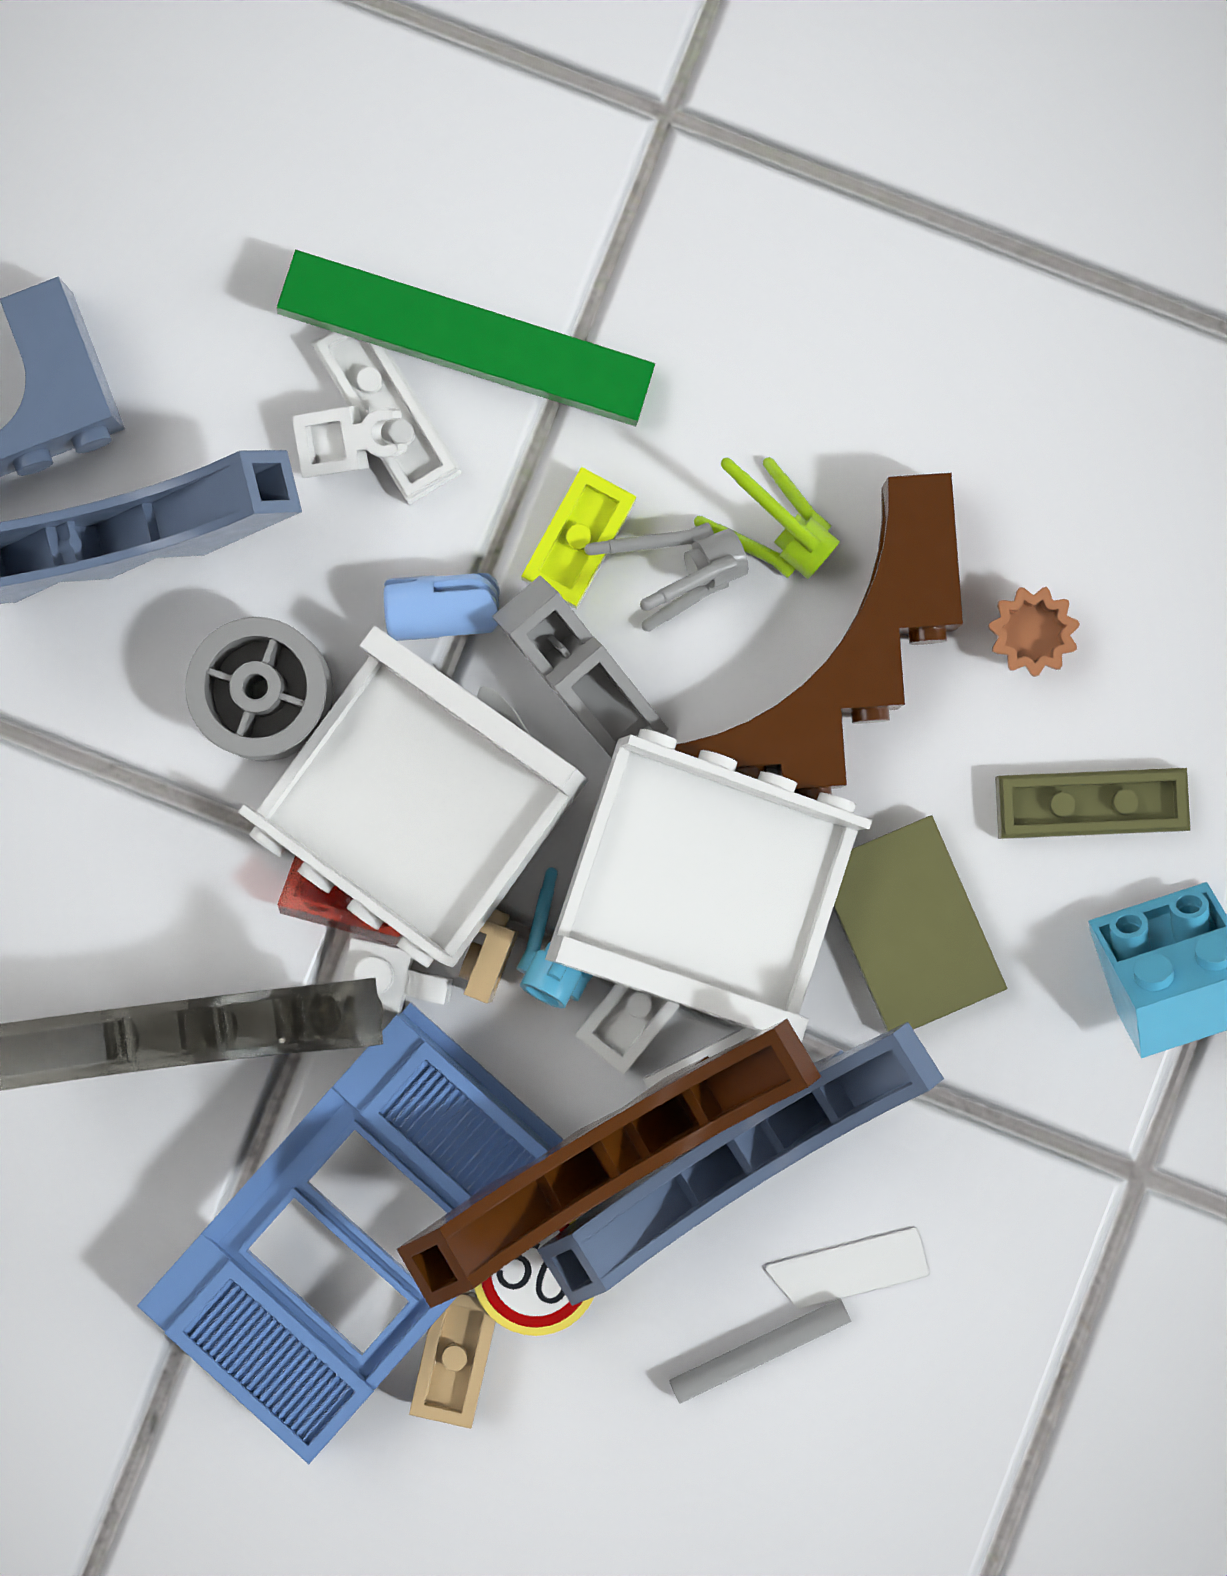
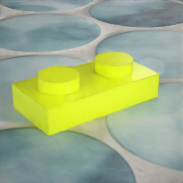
M581 467L522 573V580L530 584L538 576L543 577L559 592L569 606L577 609L607 555H588L585 552V546L593 542L615 539L635 504L637 496Z

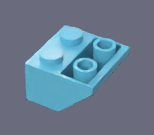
M1207 882L1088 921L1089 930L1117 1014L1141 1058L1227 1031V914Z

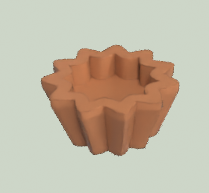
M1020 587L1016 591L1014 601L1001 600L998 602L997 607L1000 618L990 622L988 625L989 630L998 637L992 647V652L1007 655L1010 671L1025 666L1031 676L1036 677L1040 675L1045 666L1054 670H1060L1062 667V654L1072 653L1077 650V645L1070 635L1079 628L1080 623L1078 620L1067 616L1069 600H1053L1047 587L1041 588L1034 595L1025 588Z

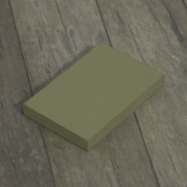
M932 815L852 849L833 908L887 1032L906 1022H909L914 1030L1008 989Z

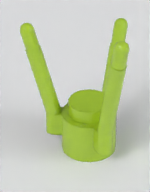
M728 457L721 460V467L785 528L774 541L783 550L781 553L734 531L742 543L744 551L771 564L786 578H789L797 570L809 579L840 542L828 532L832 525L816 513L773 458H765L763 466L799 514L795 517L732 459ZM697 516L694 519L696 527L709 523L714 534L728 529V527L703 516Z

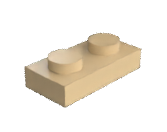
M468 1291L457 1296L428 1329L409 1415L469 1429L472 1428L496 1323L484 1310L476 1293Z

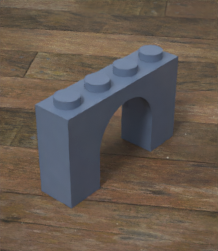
M58 276L0 298L25 369V390L21 404L12 419L0 429V477L15 471L19 476L31 475L50 467L53 464L52 457L72 449H75L77 453H87L109 444L112 441L110 435L124 430L125 427L73 292Z

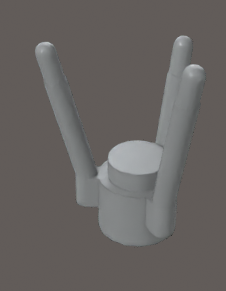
M709 523L685 531L611 539L589 543L585 546L586 554L599 555L687 544L692 545V550L684 553V561L689 575L641 600V609L648 611L680 596L642 622V629L647 632L669 621L706 596L729 587L728 582L747 575L749 570L746 553L735 532L728 528L714 534Z

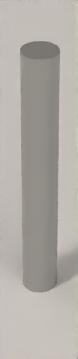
M841 1298L669 1380L679 1404L852 1321Z

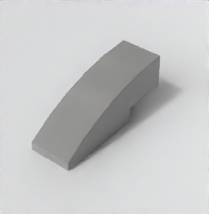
M538 576L492 616L611 759L619 738L628 735L638 737L640 729H648L662 734L669 730L605 647L593 637L559 592L543 577Z

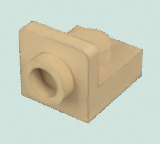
M495 909L479 931L487 934L483 945L475 942L471 943L459 973L460 978L468 980L464 995L487 1004L493 1001L519 931L506 927L510 917L509 914Z

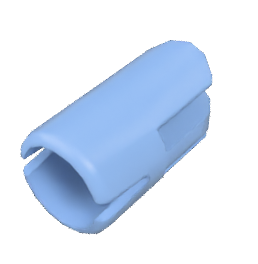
M489 573L390 578L384 583L386 629L388 635L396 641L485 634L493 632L498 626V623L492 616L499 611L500 589L497 580Z

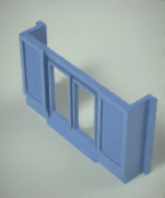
M412 1002L403 1012L397 1014L137 1305L138 1308L165 1331V1334L307 1464L312 1462L457 1298L450 1299L430 1309L411 1274L309 1182L310 1179L351 1133L356 1130L445 1212L449 1213L493 1181L535 1161L564 1140ZM293 1198L300 1202L409 1301L364 1353L249 1250L252 1244Z

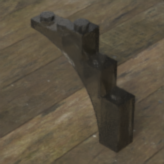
M376 977L289 985L1 1022L0 1091L209 1062L383 1044L381 1028L383 1006L377 994Z

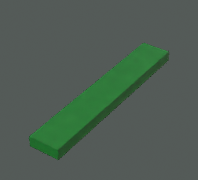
M296 249L276 307L277 314L635 427L638 423L656 364Z

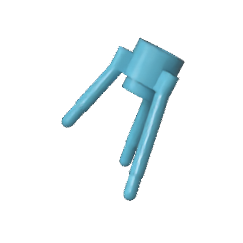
M551 867L545 872L527 947L516 969L525 974L520 983V987L525 992L548 1005L563 1009L566 1007L569 999L579 1001L593 975L545 960L551 942L548 943L544 951L540 950L558 875L557 870Z

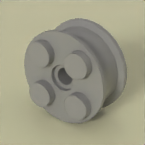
M248 617L224 624L203 640L190 661L186 675L185 693L192 719L202 734L213 744L246 759L272 761L286 758L301 751L332 708L333 682L330 669L321 652L298 630L275 619ZM265 679L268 683L267 693L260 699H253L251 694L253 685L257 681Z

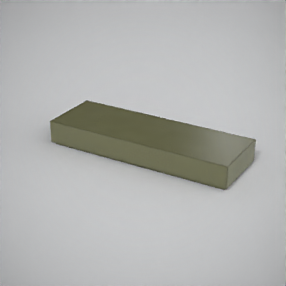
M1187 768L1004 775L995 777L998 839L1190 831Z

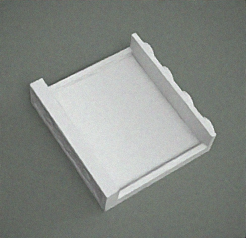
M374 625L360 644V647L370 654L369 658L257 811L243 804L238 813L256 825L249 835L259 844L279 857L288 849L304 861L298 872L307 880L327 893L336 885L353 899L347 906V909L376 930H379L385 922L403 935L396 945L410 957L427 968L434 959L453 968L588 782V779L577 768Z
M640 729L638 737L628 735L619 738L545 960L759 1032L788 1019L802 1043L809 1018L800 1016L799 1013L857 832L859 830H870L872 820L853 814L856 804L845 798L820 792L817 800L794 793L797 783L783 776L761 771L758 779L735 772L737 761L724 755L701 750L699 757L696 758L676 751L677 740L656 731Z

